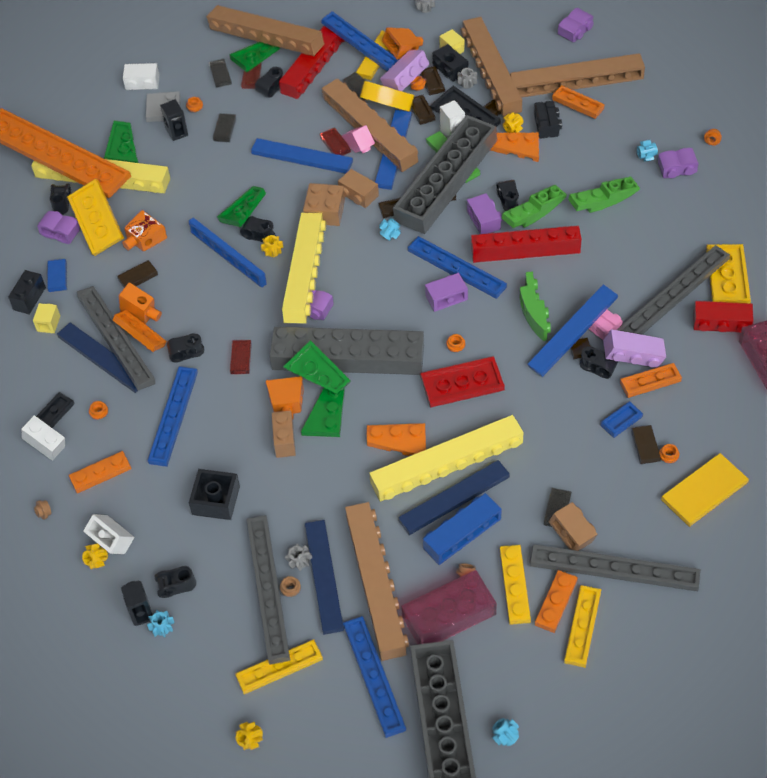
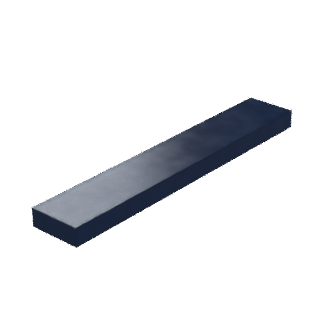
M71 322L57 333L59 339L134 393L138 391L113 352Z
M497 460L398 517V521L410 536L510 478V473Z
M325 520L305 523L309 552L312 555L311 564L323 635L342 632L344 627Z

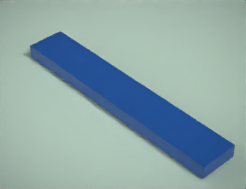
M333 11L321 20L324 26L384 70L388 71L399 61V59H396L391 53Z
M395 110L391 127H394L398 134L405 138L412 112ZM384 154L375 183L378 184V188L392 190L398 168Z
M259 138L256 139L251 149V153L254 155L345 174L353 163L352 157Z
M195 218L189 220L190 231L193 235L258 286L263 288L267 284L265 273Z
M419 236L408 246V252L451 275L459 273L464 282L495 299L507 288V283Z
M603 284L528 363V367L543 377L618 298V294Z
M178 367L148 458L149 464L168 467L198 374L195 368Z
M363 616L343 622L345 632L385 738L405 732L406 726Z

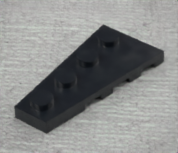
M454 85L430 105L432 111L440 113V106L455 100L465 112V116H471L496 127L501 124L499 117Z

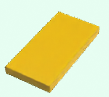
M97 179L67 196L92 255L96 256L124 239Z
M743 244L706 245V253L716 245L730 254V259L709 276L712 302L751 303Z
M719 453L665 493L661 500L690 527L745 486L749 479Z

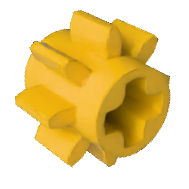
M512 112L503 117L505 120L503 128L506 132L518 133L523 129L521 125L524 121L518 113L514 114Z
M270 235L265 239L263 238L261 250L265 251V256L276 257L282 253L281 248H284L283 241L279 240V236Z
M98 543L85 546L86 551L82 554L83 562L90 566V569L105 566L104 561L108 559V552L103 547H100Z
M255 722L240 724L241 730L236 731V742L238 745L243 747V750L258 748V742L263 740L262 729L255 725Z

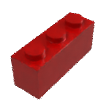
M695 301L693 311L694 330L751 333L754 322L753 304Z

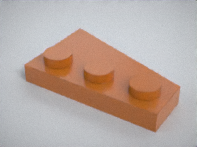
M497 133V142L490 151L502 154L512 153L518 155L519 158L529 157L533 158V161L539 162V133Z
M425 423L367 425V446L386 451L402 452V455L406 456L417 454L426 450Z

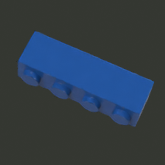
M486 493L481 497L474 498L466 508L459 509L455 516L444 520L440 527L434 531H429L423 538V549L438 565L442 564L500 521L502 509Z

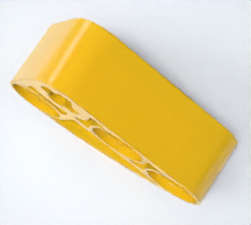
M364 81L360 94L361 98L410 111L414 99L412 94Z

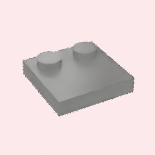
M180 91L147 94V122L164 121L160 105L174 99L180 105Z

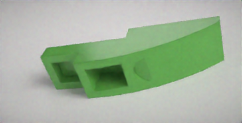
M630 176L602 182L600 188L570 194L568 200L576 211L587 209L589 213L627 199L638 192L640 187Z
M556 185L550 186L530 195L528 202L503 212L502 219L512 228L520 225L525 228L552 211L566 198L567 194Z
M526 272L525 286L520 287L521 308L531 329L540 339L547 341V333H551L550 322L546 320V318H549L548 307H545L544 300L539 299V293L535 292V290H538L537 279H534L533 272Z

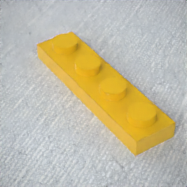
M521 545L501 546L500 556L509 625L531 623Z

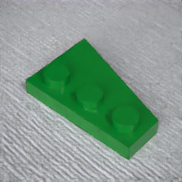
M258 42L231 53L230 60L245 72H248L277 52L280 47Z
M113 121L104 159L138 163L130 123Z
M252 186L217 216L218 220L221 223L242 227L266 195L264 188Z
M311 340L283 366V368L336 395L351 382Z
M345 388L338 395L323 389L301 430L302 436L340 437Z

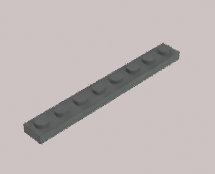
M715 245L617 330L640 335L644 334L730 259V254Z
M94 286L77 291L79 301L137 390L155 385L154 376L122 328L113 321L114 316Z
M267 515L247 519L268 662L271 665L291 661Z
M533 544L530 564L531 567L698 591L701 569L535 544Z

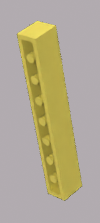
M105 159L130 172L131 177L120 187L121 189L165 194L171 179L168 167ZM33 161L31 165L36 178L78 183L36 161Z
M301 213L282 307L284 323H306L307 317L311 315L312 291H315L316 287L314 278L318 277L319 254H322L321 242H324L323 231H326V220H323L322 213Z
M511 415L369 473L370 483L380 502L389 500L395 495L409 492L417 486L426 485L434 479L446 477L451 472L463 470L468 465L480 463L490 456L499 455L505 450L520 446L523 443L524 432L515 417Z

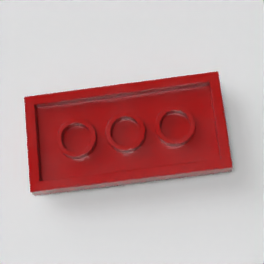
M494 356L420 373L430 408L505 390Z

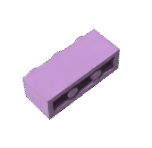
M409 50L380 78L383 86L403 91L429 65L424 50Z
M611 329L603 340L606 359L658 368L666 358L664 339Z

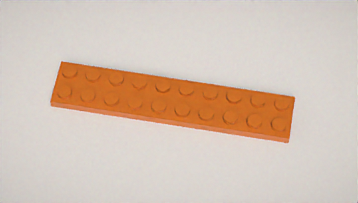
M3 108L0 109V143L83 186L97 179L107 198H110L131 177L129 171Z

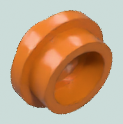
M417 76L411 82V89L416 91L422 90L425 87L426 80L422 76Z
M191 97L188 99L186 106L189 111L197 112L203 108V102L198 97Z
M710 129L704 135L705 142L713 146L718 145L722 139V135L717 129Z
M459 334L451 335L447 340V348L452 352L462 351L465 348L464 338Z
M95 401L90 405L89 414L93 419H102L108 414V407L101 401Z
M673 444L664 445L659 452L661 460L666 463L676 462L680 455L679 450Z

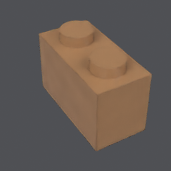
M350 169L338 180V185L344 186L345 197L364 208H367L379 196L378 184L353 169Z
M291 411L273 412L272 424L276 458L296 456Z
M573 502L555 512L549 520L551 526L570 550L580 551L591 544L598 535L595 527L586 520L582 510L576 507Z

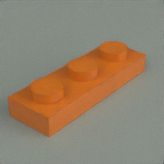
M562 85L552 95L553 101L594 119L600 115L605 104Z
M128 310L114 315L113 321L146 346L147 349L154 352L165 347L167 341Z
M671 363L620 379V384L627 398L679 383L682 377L675 364Z
M121 451L70 474L69 478L78 494L131 470V466L124 452Z
M558 570L535 621V626L552 633L556 632L577 584L578 577Z

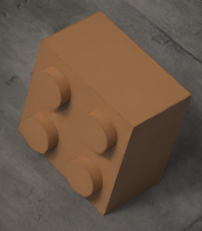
M309 183L303 208L304 213H322L323 220H326V225L340 226L345 204L344 186Z

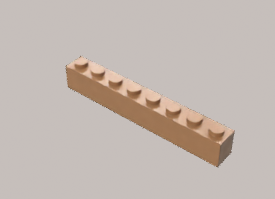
M219 5L206 16L212 30L315 56L324 45L322 33L319 30Z
M482 17L464 20L461 35L463 38L465 37L467 47H470L471 56L475 58L477 68H480L482 79L485 78L486 87L490 89L492 100L495 99L497 110H500L503 117L512 112L514 114L522 112V98Z
M640 53L512 72L510 76L522 98L555 93L561 85L575 90L644 79L645 65Z
M337 78L322 87L324 100L354 128L366 125L375 142L373 146L395 164L401 172L418 163L417 148L409 144L404 136L398 134L394 127L388 125L387 121L381 118L374 109H371L364 100H361L356 92H352L346 83H342Z
M369 502L345 507L346 518L381 661L406 656V647H409L407 634H402L401 629L404 628L402 615L398 616L397 610L400 609L398 598H393L392 595L395 587L393 579H388L387 574L390 573L388 561L384 562L383 556L386 555L384 544H379L378 538H381L379 526L375 527L374 521H377L375 509L370 508Z

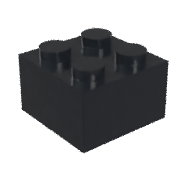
M198 469L189 499L192 515L231 520L240 489L238 475L236 473Z

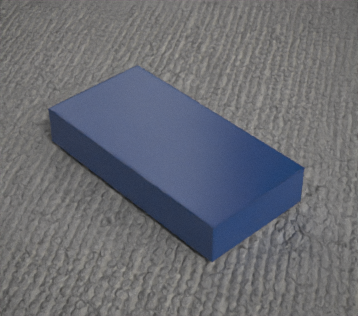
M66 259L48 261V291L67 290Z
M629 401L601 421L600 426L615 438L641 419L643 413Z

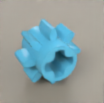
M651 140L640 141L641 145L637 146L639 159L643 158V161L646 162L654 160V156L658 154L656 144L651 143Z
M392 218L388 221L384 219L379 225L381 229L379 233L387 240H391L392 237L397 239L401 233V230H399L401 225Z
M157 610L153 616H149L151 623L147 626L149 631L153 630L154 637L157 635L165 637L169 631L173 632L171 624L175 622L173 617H169L168 611L163 613Z
M501 718L492 727V733L494 734L492 738L498 745L511 746L519 738V731L517 730L519 726L513 719L509 721L508 718Z

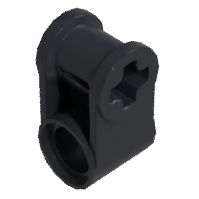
M280 67L270 68L265 75L257 80L255 90L269 98L273 97L280 89L279 81L282 78L283 70Z
M515 180L497 182V194L504 211L519 206L517 201L519 193Z
M69 183L59 186L51 184L50 203L54 212L57 211L62 215L66 214L69 210V200L67 198L71 194Z
M249 216L240 230L241 235L248 240L263 242V238L265 239L267 236H276L273 231L274 225L272 221L254 216Z
M191 333L168 340L167 349L170 360L177 363L201 356L204 353V346L201 344L202 339L200 335Z
M591 346L585 347L582 350L580 367L583 370L605 379L611 378L618 361L606 359L605 352Z
M188 566L161 571L155 575V581L158 582L159 588L157 594L160 598H169L173 595L192 591L197 583L191 568Z

